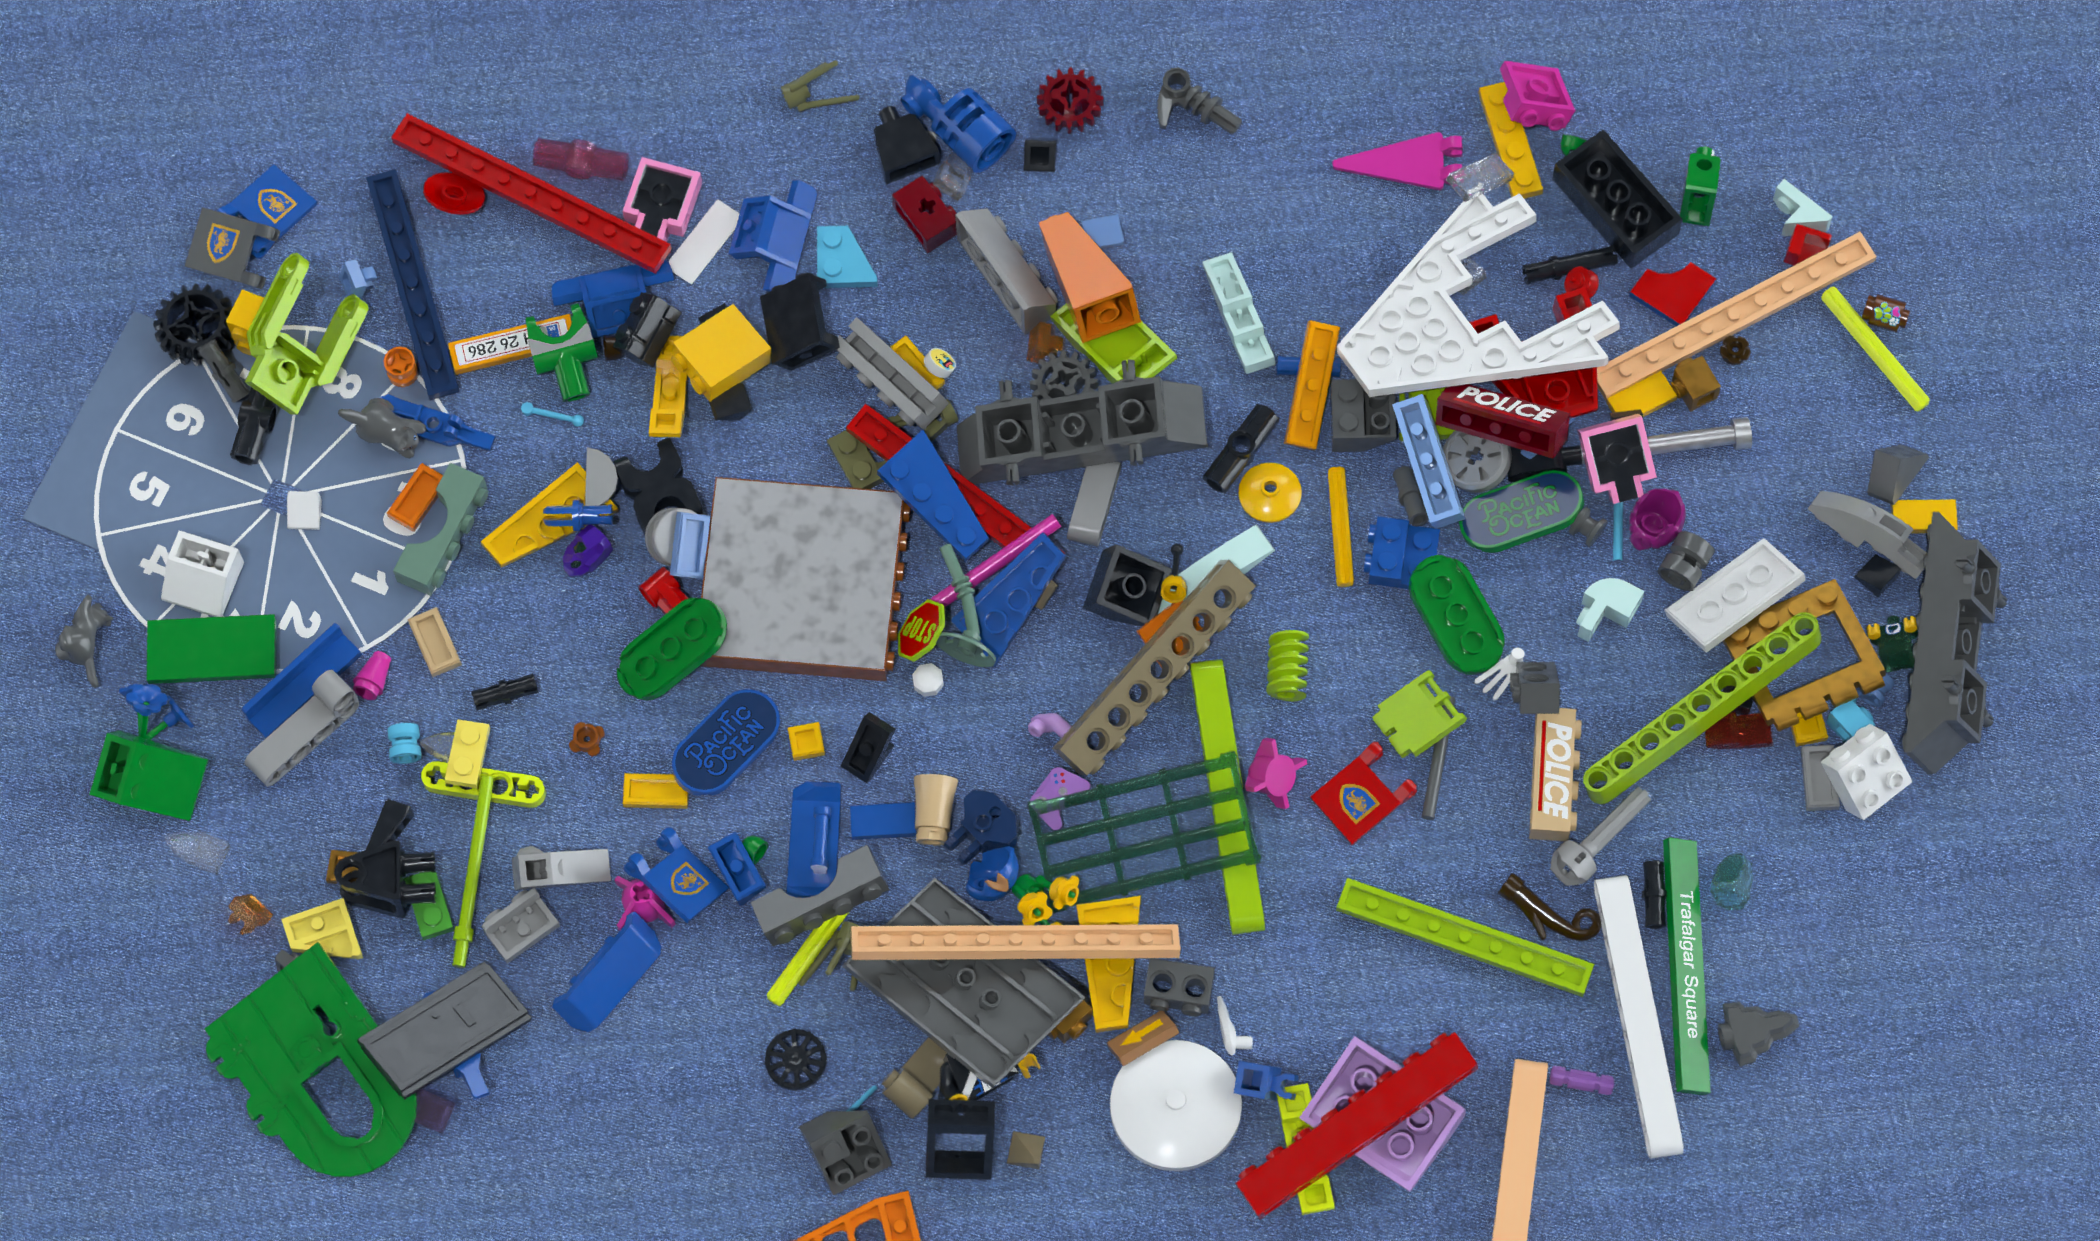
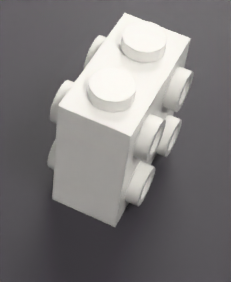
M1871 724L1859 729L1851 739L1842 746L1833 749L1830 755L1821 761L1846 811L1862 820H1865L1913 782L1888 733Z

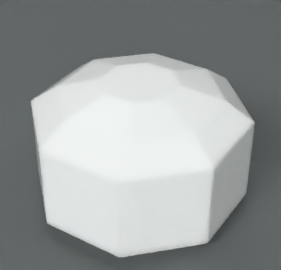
M932 663L919 665L912 674L914 690L924 697L937 695L944 686L942 670Z

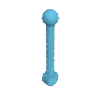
M525 402L521 406V411L525 416L532 414L572 422L576 427L584 424V418L581 415L570 416L535 408L530 402Z

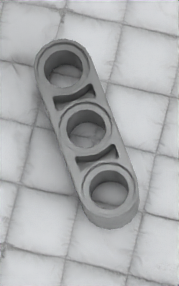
M1121 462L1086 467L1068 528V540L1096 547L1099 546L1118 482Z

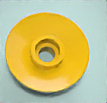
M1262 463L1252 467L1242 477L1238 491L1239 501L1244 511L1252 518L1266 523H1275L1290 517L1298 508L1302 494L1301 484L1297 476L1289 468L1278 463ZM1266 485H1274L1276 490L1274 492H1267L1264 488Z

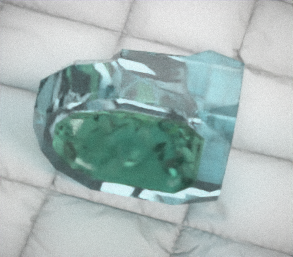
M1742 853L1728 855L1718 864L1712 878L1710 891L1718 906L1729 911L1743 910L1750 899V890L1754 879L1752 863Z

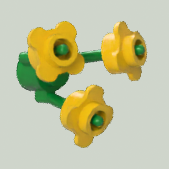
M1024 874L1017 878L1012 887V893L1020 900L1017 909L1023 915L1022 923L1024 925H1035L1036 922H1039L1041 925H1062L1060 922L1050 924L1047 921L1053 911L1047 905L1048 897L1044 892V888L1049 889V897L1054 901V908L1060 910L1065 905L1073 906L1076 903L1079 895L1077 887L1079 878L1075 875H1072L1069 879L1060 876L1053 882L1046 880L1042 875L1037 876L1035 879L1029 874Z

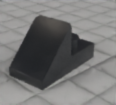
M867 713L863 717L840 767L868 783L892 751L894 744L890 740L896 729L872 713Z

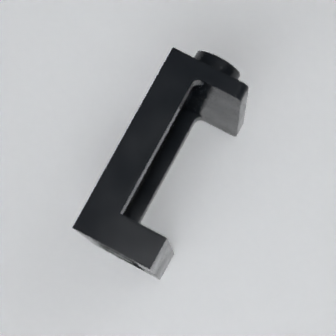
M801 273L794 280L784 285L774 286L770 292L760 296L768 345L771 347L772 364L793 371L840 348L838 336L826 332L819 296V290L827 287L825 279L812 273Z

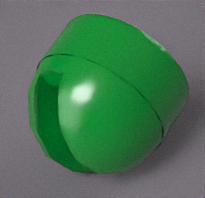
M1563 134L1560 149L1566 156L1569 154L1570 149L1575 150L1587 140Z
M754 835L747 836L742 840V844L753 864H757L765 855L768 842Z

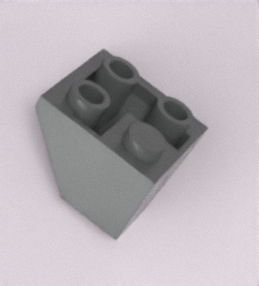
M867 1111L826 1112L799 1126L809 1151L833 1196L892 1166Z

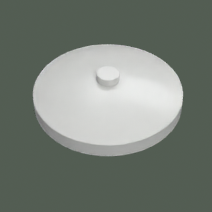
M1170 1040L1160 1044L1123 1066L1117 1074L1110 1097L1111 1120L1116 1135L1130 1154L1151 1167L1166 1171H1187L1206 1165L1225 1151L1235 1137L1239 1127L1242 1099L1241 1095L1234 1094L1236 1081L1234 1073L1220 1056L1202 1045L1182 1040Z

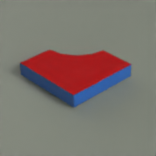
M1692 262L1682 270L1674 273H1657L1647 269L1630 291L1629 297L1671 324L1678 326L1689 320L1715 285L1717 278Z

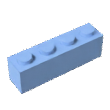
M1421 394L1392 404L1430 524L1437 529L1464 520L1463 509L1427 399Z

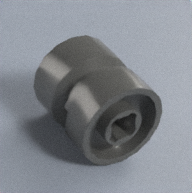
M1681 531L1670 547L1671 553L1666 554L1657 572L1668 584L1683 591H1693L1702 576L1701 569H1706L1715 550L1710 543L1700 536Z

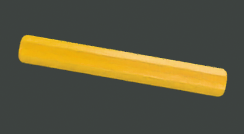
M1331 467L1328 470L1336 584L1338 587H1350L1354 583L1345 469L1343 467Z

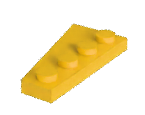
M577 462L481 541L482 547L501 568L577 532L573 530V526H546L543 522V519L570 518L572 514H543V510L547 506L572 505L573 500H580L585 506L586 471ZM609 499V501L606 502V503L603 504V505L612 504L613 512H612L611 514H599V515H600V516H610V515H613V514L617 513V512L619 511V509H618L617 506Z
M1141 896L1076 905L1079 925H1138ZM1135 958L1084 959L1095 1032L1128 1028Z

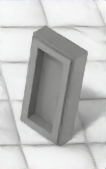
M1834 745L1801 747L1806 811L1838 810L1840 807L1839 796L1821 764V761L1830 755Z

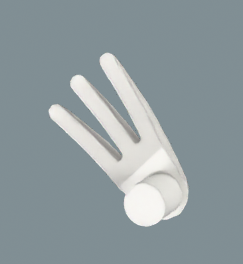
M1514 648L1510 655L1476 678L1475 684L1481 683L1498 670H1501L1483 688V693H1487L1507 675L1504 682L1493 695V700H1497L1510 683V673H1516V662H1523L1524 651L1521 648Z

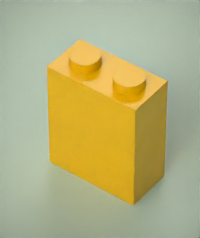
M732 304L674 341L671 360L679 372L684 371L687 374L694 390L699 395L703 394L711 402L728 389L770 363L771 347L737 307Z

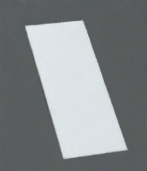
M717 199L668 261L672 272L692 285L733 233L740 213Z

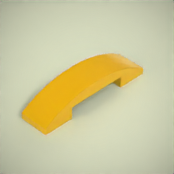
M669 336L656 360L649 437H681L688 376L684 371L679 372L671 360L673 342L682 336Z

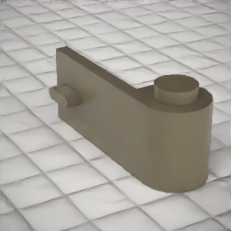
M927 1037L898 1072L893 1069L881 1082L885 1087L882 1094L910 1119H913L927 1105L928 1099H931L933 1096L932 1092L939 1086L940 1067L944 1063L943 1059L947 1053Z

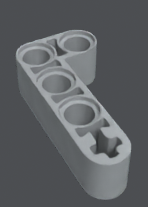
M330 669L320 675L312 686L314 696L246 757L244 764L267 787L278 782L358 709L359 701L356 693L334 670Z

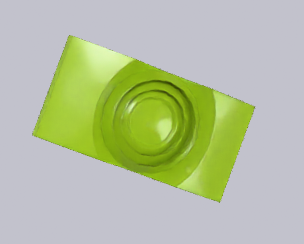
M1067 304L1050 315L1053 323L1074 348L1086 355L1112 384L1123 379L1121 362L1124 360L1127 363L1128 359L1134 360L1136 377L1145 379L1156 376L1178 359L1177 354L1142 321L1082 343Z

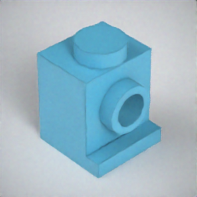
M1857 698L1833 709L1826 721L1827 725L1844 742L1851 739L1859 729L1869 724L1875 726L1870 712L1862 706L1859 708L1856 705Z

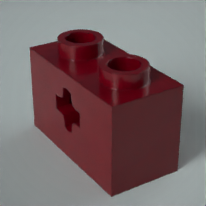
M922 175L893 193L892 202L895 211L928 254L957 235L955 216L957 213L951 205L946 207L942 202V194L934 182L928 183Z

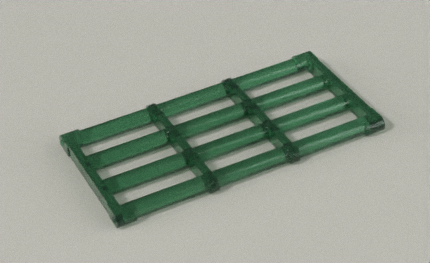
M1235 751L1220 754L1218 758L1169 770L1162 768L1157 773L1105 786L1101 783L1097 784L1096 788L1044 801L1041 798L1027 802L1045 879L1053 882V877L1114 863L1118 882L1079 891L1077 901L1073 905L1075 906L1119 894L1122 897L1129 895L1128 892L1181 879L1185 881L1192 880L1191 877L1242 864L1249 866L1261 863V855L1256 846L1238 770L1237 754H1235ZM1231 768L1234 787L1173 801L1170 782ZM1162 785L1166 804L1111 817L1107 798ZM1238 799L1242 818L1181 833L1177 814ZM1097 800L1100 801L1103 819L1043 834L1039 815ZM1167 816L1170 817L1174 835L1118 848L1114 829ZM1241 831L1246 832L1249 850L1188 864L1184 845ZM1107 832L1111 850L1050 865L1046 846ZM1177 847L1181 866L1125 879L1121 861ZM1049 897L1051 905L1050 908L1052 909L1053 913L1068 910L1067 907H1071L1065 905L1060 910L1054 908V901H1052Z

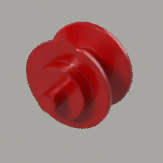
M1578 266L1567 274L1564 287L1566 292L1585 287L1589 298H1592L1598 289L1599 279L1595 272Z

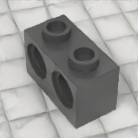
M1516 662V673H1510V692H1512L1513 703H1518L1520 714H1559L1560 682L1555 662Z
M1150 958L1144 990V1004L1149 1005V1008L1152 1010L1165 1012L1169 1008L1182 1010L1183 1014L1194 1017L1201 1016V1013L1208 1014L1215 968ZM1159 981H1166L1171 985V989L1162 993L1156 991L1153 986ZM1191 986H1198L1204 993L1194 998L1190 997L1186 990Z

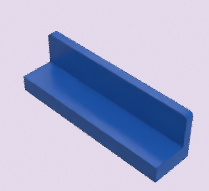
M334 623L241 708L246 720L266 739L314 696L312 686L320 675L332 669L340 676L362 656L361 651L343 634L340 626Z

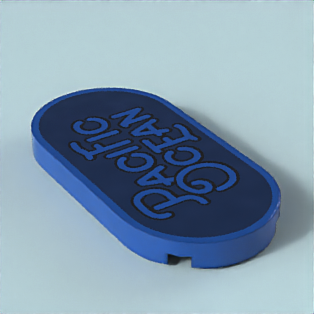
M751 689L738 690L725 697L676 747L672 758V768L677 784L684 791L697 796H701V794L716 795L728 788L776 738L780 724V715L773 700L766 694Z

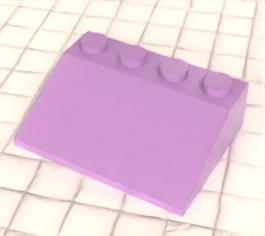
M1354 1036L1299 1118L1311 1127L1316 1128L1322 1124L1320 1119L1334 1108L1341 1111L1350 1104L1348 1099L1362 1089L1367 1093L1377 1086L1375 1081L1381 1075L1390 1070L1394 1074L1402 1067ZM1442 1094L1359 1151L1355 1156L1411 1192L1465 1117V1108Z

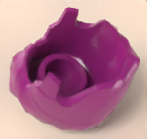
M1655 488L1646 492L1636 501L1629 516V531L1631 534L1629 539L1636 550L1659 549L1662 546H1667L1682 531L1686 510L1679 491Z

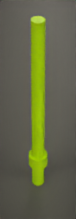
M481 776L459 925L455 926L453 940L456 941L452 966L458 968H465L468 945L473 941L474 929L471 926L494 778L490 776Z

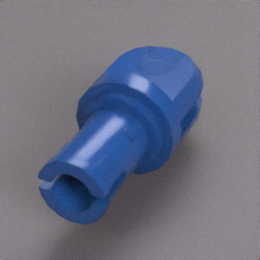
M573 500L572 505L547 506L544 508L543 514H572V517L543 519V522L546 526H573L574 531H581L584 525H612L613 515H599L611 514L613 512L612 504L584 506L580 500Z

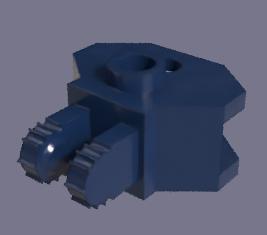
M972 790L963 798L965 818L960 822V828L945 841L943 846L948 851H951L966 838L972 843L960 853L957 861L961 865L967 864L979 852L984 853L987 850L1004 846L1014 848L1018 845L1016 816L993 792Z

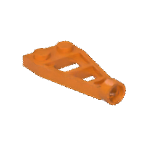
M909 1191L876 1198L793 1241H822L824 1237L839 1231L846 1232L848 1241H856L854 1236L856 1228L871 1219H877L882 1223L886 1241L921 1240Z

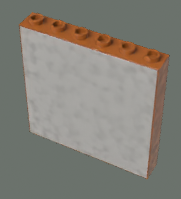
M716 477L701 598L714 602L722 609L727 621V632L719 650L700 666L887 681V673L894 670L895 652H890L891 641H897L898 622H893L894 611H900L901 592H896L897 581L903 582L905 563L900 562V553L906 552L908 533H903L904 522H910L911 508L894 491Z

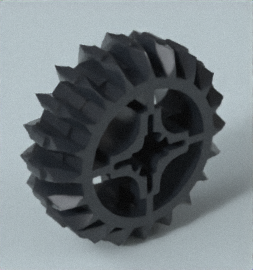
M194 283L192 290L189 291L186 286L182 285V293L178 295L176 292L171 291V301L162 299L161 305L164 309L156 310L155 315L158 320L154 321L153 326L157 330L155 338L157 342H161L160 347L163 352H169L168 354L173 360L179 358L184 365L192 359L193 364L198 367L200 359H204L198 350L208 342L215 339L220 349L231 350L229 340H233L226 320L233 307H231L232 302L230 298L224 297L221 290L217 289L213 292L212 287L208 284L203 290H200L199 285ZM198 306L208 307V308L213 309V311H211L210 309H207V310H199V309H197L196 307H198ZM185 311L184 315L181 318L177 319V317ZM193 316L196 317V320H197V322L199 323V325H198V328H199V331H200L199 333H197V331H196V329H195V327H194V325H193V324H194ZM216 330L209 338H207L211 331ZM179 339H192L195 340L197 343H187L180 341Z

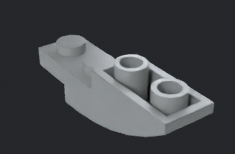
M1820 491L1808 507V510L1819 521L1833 528L1845 541L1852 543L1857 548L1864 540L1867 541L1875 551L1885 555L1900 567L1902 572L1909 574L1914 579L1924 570V557L1927 552L1908 538L1913 528L1886 510L1852 496L1828 491Z

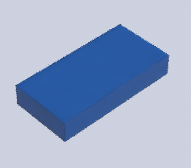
M915 802L850 806L852 840L916 837Z

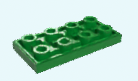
M275 614L147 620L148 684L276 677Z

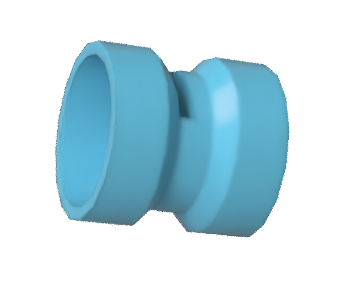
M399 723L388 727V739L392 743V747L389 749V760L398 764L419 761L422 758L421 747L417 744V740L420 738V727L414 723Z

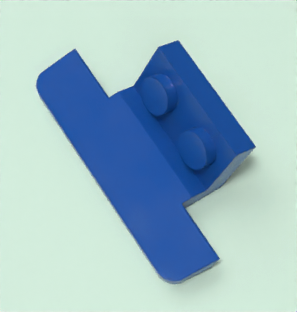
M800 180L792 181L787 202L771 195L743 199L729 255L735 259L760 257L770 263L763 286L764 291L770 292L774 286L784 285L795 278L817 197L815 188Z
M667 260L663 262L656 274L635 264L557 281L552 285V300L554 306L584 300L592 338L616 333L619 326L626 322L631 313L629 310L631 302L637 296H640L641 292L646 293V286L673 281L674 276Z

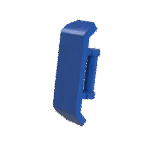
M806 781L793 789L786 892L790 896L797 898L815 896L824 891L836 876L841 812L840 783Z
M635 911L627 915L625 926L615 937L609 935L604 940L605 944L578 975L571 978L569 984L572 987L565 994L554 999L553 1009L572 1028L585 1032L597 1028L659 957L662 946L655 931Z

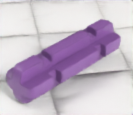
M1553 1066L1549 1077V1082L1552 1085L1562 1086L1567 1084V1088L1589 1092L1598 1090L1599 1094L1605 1095L1612 1094L1615 1080L1612 1076L1601 1074V1077L1596 1076L1597 1073L1576 1069L1566 1071L1565 1067Z

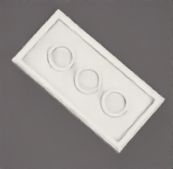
M1763 538L1695 587L1693 591H1690L1666 608V616L1707 653L1806 581L1805 575Z

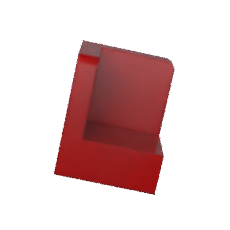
M1796 224L1784 263L1796 265L1827 249L1832 235Z

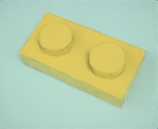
M457 720L445 775L446 784L478 789L490 733L489 724Z

